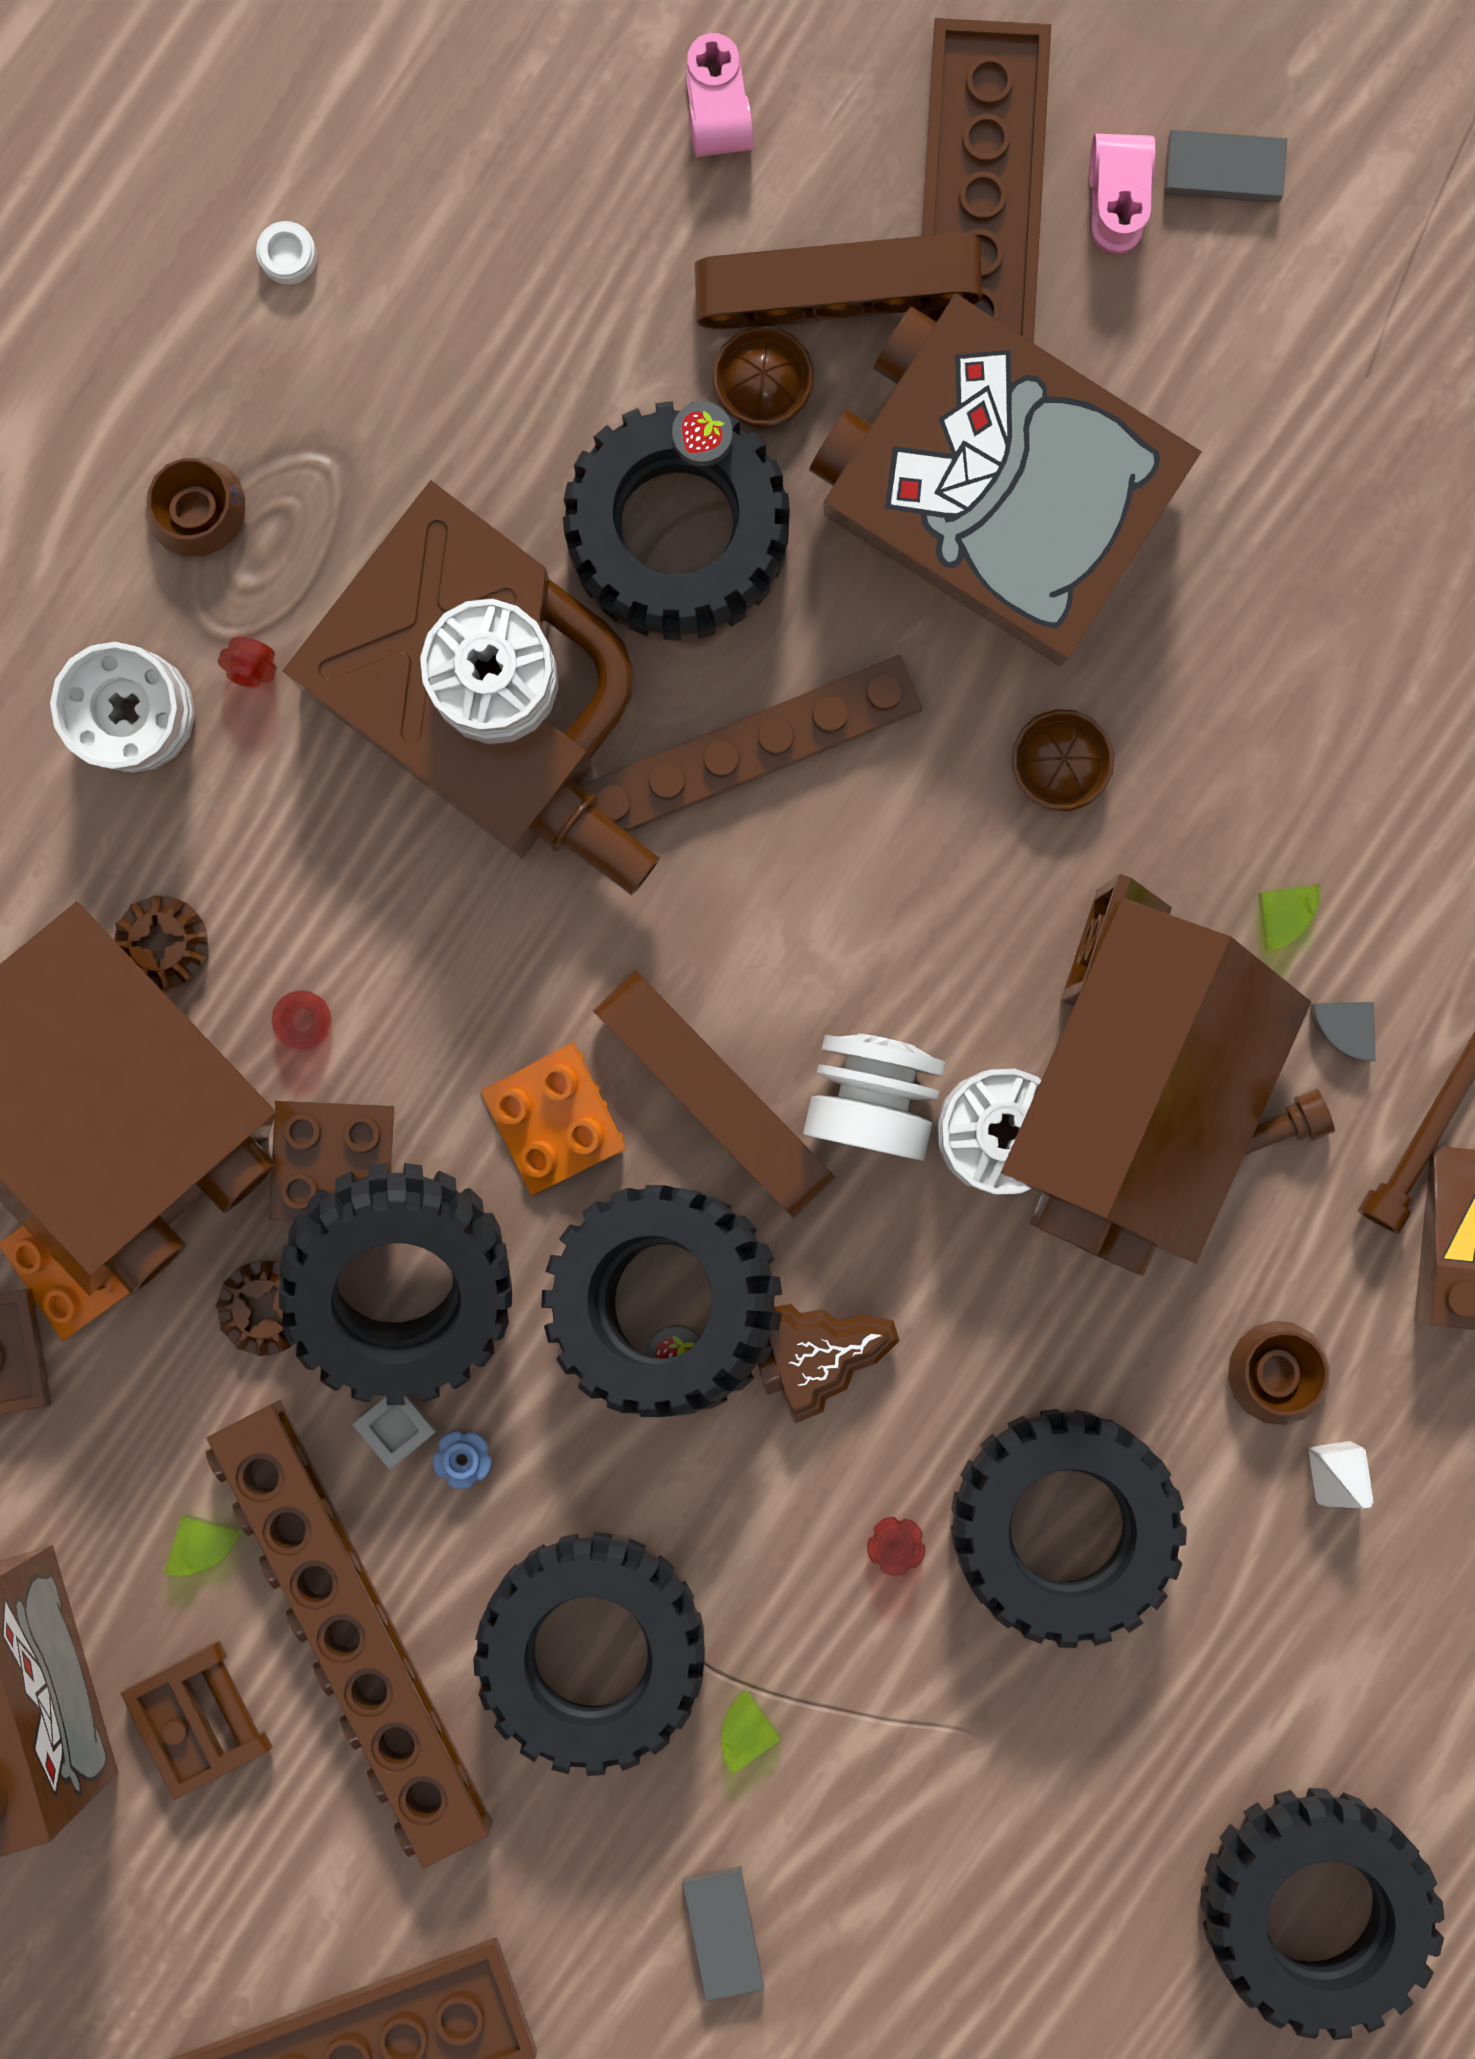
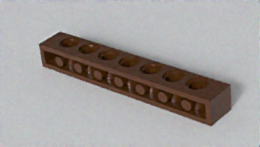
M281 1400L206 1437L211 1449L206 1451L210 1468L221 1483L228 1480L238 1502L232 1505L235 1517L247 1536L255 1534L265 1554L259 1558L262 1571L274 1589L282 1588L291 1606L286 1611V1615L292 1631L301 1643L306 1640L309 1641L318 1659V1662L313 1664L316 1678L327 1696L335 1693L345 1715L340 1717L343 1732L355 1750L362 1747L372 1767L367 1771V1776L378 1800L381 1803L389 1800L399 1822L394 1824V1830L405 1854L408 1857L416 1854L422 1868L425 1869L487 1837L493 1821ZM265 1459L276 1466L279 1480L275 1488L264 1489L254 1482L251 1468L255 1460ZM294 1513L303 1520L306 1534L302 1541H288L280 1534L278 1530L280 1514ZM318 1566L327 1570L333 1581L332 1591L324 1595L315 1594L310 1591L304 1580L306 1568ZM338 1620H346L353 1623L360 1634L359 1645L347 1648L337 1644L331 1634L332 1623ZM364 1674L379 1676L386 1684L387 1696L377 1701L365 1698L358 1689V1677ZM391 1728L406 1730L413 1738L414 1749L404 1754L393 1752L386 1745L384 1739L385 1731ZM418 1782H429L435 1785L440 1791L441 1802L432 1807L418 1804L412 1796L411 1786Z

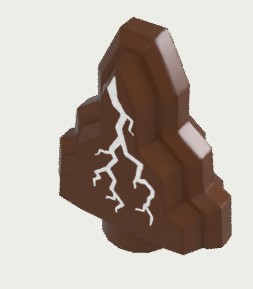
M791 1303L774 1306V1312L782 1313L779 1331L771 1330L767 1341L773 1349L766 1363L758 1364L767 1395L782 1391L790 1407V1414L794 1422L798 1423L824 1412L826 1399L847 1390L854 1371L878 1363L900 1340L893 1320L862 1314L837 1320L823 1309L799 1312Z

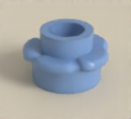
M452 1431L439 1441L440 1449L433 1455V1467L440 1478L447 1479L449 1486L456 1489H468L473 1486L476 1480L481 1481L488 1475L492 1460L487 1455L488 1444L482 1436L475 1432L462 1434L460 1431ZM459 1454L467 1456L468 1462L465 1465L458 1464L457 1456Z

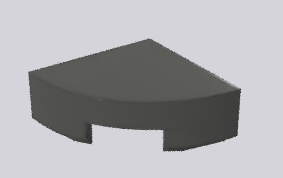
M1374 1002L1311 1004L1315 1026L1331 1046L1348 1058L1359 1061H1376Z

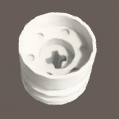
M495 599L466 601L444 613L427 634L420 656L423 685L444 720L464 737L487 744L514 742L535 731L551 712L558 691L556 661L538 623L518 606ZM493 655H496V661L502 672L498 676L488 673L481 681L474 664L478 659L488 662Z
M119 642L91 645L71 657L55 679L50 700L54 728L68 750L89 764L129 773L155 770L175 758L190 738L195 717L191 689L177 668L156 654L140 647ZM124 699L134 702L140 701L135 707L136 713L140 716L136 722L125 719L120 721V718L125 713L120 705Z
M860 1033L858 1035L840 1037L825 1035L821 1050L847 1057L845 1068L818 1064L816 1074L841 1086L838 1096H811L803 1135L924 1161L932 1123L925 1118L908 1112L910 1100H938L939 1091L914 1084L916 1073L942 1077L946 1061L933 1058L912 1044Z
M1015 1068L986 1070L959 1082L943 1100L935 1122L936 1145L947 1169L965 1185L996 1195L1023 1193L1031 1189L1000 1173L1015 1139L1007 1140L1004 1149L998 1148V1138L988 1135V1128L990 1124L1000 1123L1002 1114L1009 1116V1125L1018 1128L1019 1132L1041 1082L1039 1077Z

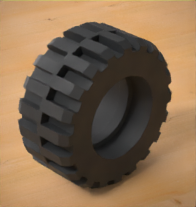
M673 401L655 403V413L641 416L639 409L636 408L622 415L623 424L615 430L606 425L594 436L595 446L590 453L587 451L581 452L574 464L575 477L573 482H567L563 499L566 507L565 517H563L564 535L573 567L576 569L581 585L589 597H594L600 603L602 611L615 622L620 618L629 623L632 631L645 636L648 635L649 631L662 633L664 640L681 641V634L697 633L698 638L714 635L715 628L728 622L732 627L746 618V611L753 604L759 606L770 593V585L775 577H779L785 561V552L789 538V496L784 490L783 474L777 461L769 459L766 454V444L755 432L747 435L740 430V420L727 413L733 430L732 445L727 455L714 465L695 466L684 461L678 455L673 445L672 426L680 411L674 410ZM667 473H689L709 480L722 490L732 510L733 529L726 549L710 565L694 572L668 574L652 570L641 564L632 555L623 538L621 527L622 514L628 498L646 481Z
M387 1163L370 1165L368 1177L357 1180L355 1174L350 1171L335 1179V1192L332 1194L320 1189L308 1200L307 1214H298L289 1229L288 1244L283 1246L280 1265L279 1309L283 1311L282 1327L287 1341L294 1344L297 1343L296 1357L307 1370H314L317 1366H320V1382L334 1391L339 1390L344 1384L351 1387L352 1399L369 1403L372 1395L386 1396L387 1405H405L404 1396L420 1394L422 1402L440 1397V1386L449 1382L452 1388L457 1389L471 1379L470 1365L472 1363L477 1367H484L495 1354L493 1340L503 1339L509 1324L507 1309L512 1306V1283L506 1243L502 1241L501 1228L493 1213H484L482 1199L471 1188L464 1189L461 1193L458 1192L456 1178L440 1170L436 1173L434 1179L423 1177V1166L404 1163L403 1173H387ZM392 1243L410 1244L432 1252L446 1263L453 1276V1285L446 1298L435 1309L422 1317L406 1322L377 1321L354 1310L339 1293V1275L349 1262L359 1254L376 1246Z
M646 1185L645 1189L626 1188L612 1193V1200L607 1203L594 1202L582 1211L585 1221L580 1226L569 1224L559 1238L566 1245V1248L561 1256L550 1255L545 1272L555 1275L552 1290H542L541 1308H552L553 1323L544 1325L548 1343H559L563 1351L556 1361L564 1373L576 1374L581 1379L578 1388L591 1399L602 1398L607 1401V1408L623 1414L636 1413L640 1414L641 1417H670L695 1414L698 1410L714 1408L728 1401V1394L733 1391L743 1390L754 1379L751 1371L756 1364L766 1363L773 1349L772 1346L767 1344L771 1330L779 1331L782 1313L774 1312L775 1296L782 1295L780 1277H775L771 1274L769 1264L775 1259L768 1244L759 1243L754 1235L757 1228L745 1216L737 1215L731 1211V1205L718 1198L710 1197L697 1191L666 1185ZM660 1244L681 1247L698 1259L708 1277L712 1299L709 1320L699 1340L687 1352L666 1359L653 1358L638 1352L624 1336L618 1323L615 1308L617 1286L626 1266L645 1248Z
M1058 1409L1040 1411V1416L1029 1419L1022 1416L1007 1423L1009 1426L1007 1430L996 1437L992 1433L980 1444L982 1451L974 1461L968 1460L960 1474L963 1481L959 1492L954 1491L951 1506L954 1513L953 1526H951L952 1542L957 1553L958 1563L971 1590L980 1603L984 1604L991 1611L993 1617L1008 1629L1012 1626L1021 1631L1024 1638L1042 1644L1044 1639L1055 1641L1059 1648H1077L1078 1641L1091 1640L1097 1646L1111 1642L1112 1637L1110 1633L1123 1627L1130 1633L1143 1624L1139 1617L1150 1606L1158 1610L1168 1597L1163 1589L1169 1578L1177 1580L1183 1564L1177 1557L1179 1547L1186 1545L1187 1527L1181 1522L1180 1511L1184 1510L1180 1492L1173 1486L1169 1478L1171 1473L1163 1461L1149 1449V1446L1114 1421L1097 1417L1091 1412L1075 1410L1074 1413L1060 1412ZM1058 1471H1078L1091 1475L1103 1482L1115 1496L1123 1521L1121 1538L1111 1558L1093 1574L1069 1582L1048 1580L1030 1570L1019 1558L1011 1535L1012 1515L1021 1495L1038 1479Z
M595 1532L594 1537L579 1538L578 1533L563 1536L555 1544L547 1547L543 1544L529 1552L522 1562L518 1565L515 1564L508 1571L491 1596L479 1622L475 1638L478 1642L477 1651L473 1657L474 1676L480 1677L482 1687L478 1694L484 1710L492 1709L497 1718L494 1727L505 1741L511 1736L514 1737L522 1745L519 1753L533 1762L536 1761L538 1756L553 1761L551 1770L569 1774L570 1767L572 1766L586 1768L587 1776L605 1775L606 1767L619 1764L622 1771L639 1765L641 1756L651 1751L656 1755L669 1744L670 1735L676 1728L682 1729L690 1717L692 1705L695 1698L699 1696L703 1681L705 1661L704 1625L701 1612H697L694 1604V1595L686 1581L681 1582L673 1573L674 1566L660 1555L658 1558H655L646 1552V1545L629 1539L628 1543L613 1540V1534ZM595 1597L614 1602L630 1612L643 1630L648 1650L645 1671L636 1687L627 1696L616 1702L598 1706L571 1702L554 1692L539 1674L535 1661V1641L538 1630L546 1617L554 1609L572 1599Z
M1308 1788L1307 1797L1297 1798L1291 1790L1274 1794L1275 1806L1264 1810L1257 1802L1243 1811L1249 1821L1239 1830L1229 1824L1219 1837L1225 1846L1221 1855L1210 1853L1204 1869L1210 1878L1209 1886L1201 1887L1200 1906L1206 1914V1920L1202 1923L1206 1939L1215 1954V1959L1237 1995L1249 2008L1256 2007L1263 2019L1275 2027L1281 2029L1288 2023L1292 2026L1297 2036L1311 2039L1318 2037L1319 2029H1326L1333 2040L1350 2039L1353 2035L1351 2027L1363 2024L1368 2033H1371L1385 2026L1381 2016L1392 2008H1395L1400 2016L1414 2003L1407 1995L1415 1984L1426 1989L1434 1974L1426 1964L1428 1955L1434 1957L1441 1956L1444 1937L1435 1928V1923H1441L1445 1919L1443 1901L1433 1891L1437 1881L1430 1866L1419 1855L1420 1851L1404 1833L1377 1808L1371 1809L1367 1807L1360 1798L1344 1792L1339 1798H1336L1327 1789ZM1328 1861L1350 1864L1363 1873L1372 1888V1911L1364 1932L1349 1949L1326 1960L1301 1961L1283 1955L1275 1947L1267 1930V1917L1275 1893L1287 1878L1308 1865Z

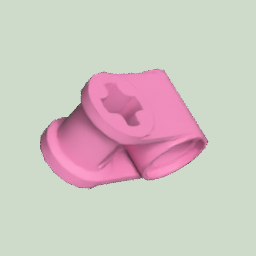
M720 33L702 35L692 43L688 51L686 76L689 96V121L695 158L753 150L754 137L748 97L745 96L740 55L737 46L730 38ZM715 61L717 69L721 71V75L717 77L710 76L708 68L705 67V62Z
M1097 133L1093 136L1089 169V181L1092 188L1091 234L1096 245L1106 253L1115 255L1127 253L1134 249L1141 240L1144 226L1147 224L1151 213V188L1155 166L1154 136ZM1114 213H1122L1123 221L1128 225L1119 224L1118 215Z

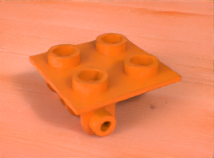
M575 1042L562 1047L480 1091L531 1196L626 1149L622 1141L624 1136L622 1132H618L606 1108L609 1105L606 1100H602L599 1094L601 1089L599 1085H595L583 1061L585 1056L583 1053H579Z
M23 1225L0 1242L1 1250L26 1288H32L34 1300L62 1342L125 1296L127 1298L132 1295L112 1275L89 1296Z

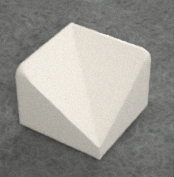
M1351 1441L1308 1447L1315 1499L1319 1505L1345 1508L1372 1507L1374 1501L1366 1450Z

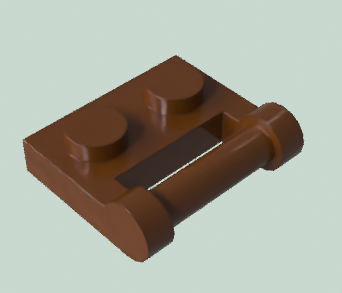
M220 1640L135 1683L120 1693L173 1800L256 1759L273 1748L266 1732H258L223 1662L227 1658V1654ZM202 1672L237 1742L236 1746L224 1752L187 1680Z

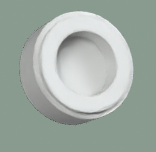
M290 221L277 222L267 227L258 239L256 246L258 261L265 274L273 281L285 285L297 284L308 278L315 269L317 249L311 235L301 225Z

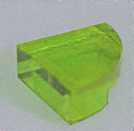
M1320 884L1258 893L1266 951L1275 950L1292 943L1307 929L1319 907Z
M189 1514L182 1515L164 1574L187 1576L211 1568L232 1550L240 1536L241 1530Z
M747 1687L744 1688L731 1702L722 1725L723 1755L732 1775L781 1740V1735Z

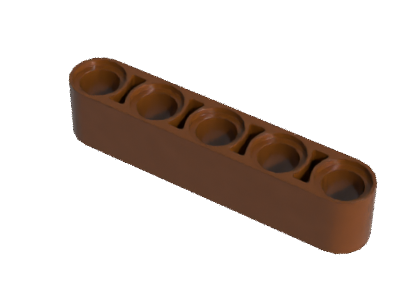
M947 233L718 255L702 258L696 261L694 265L697 324L709 329H731L906 313L911 306L918 311L945 309L955 293L973 305L980 302L983 298L980 239L976 235L968 233Z
M636 970L592 1010L792 1218H795L836 1178Z

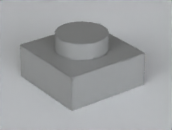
M410 1395L404 1396L405 1405H387L386 1397H384L352 1424L389 1470L394 1468L438 1430Z

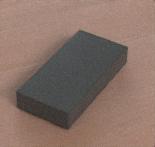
M1171 130L1167 145L1164 194L1280 203L1284 195L1287 138Z
M741 1866L683 1878L682 1884L705 2000L711 2001L764 1990V1980Z

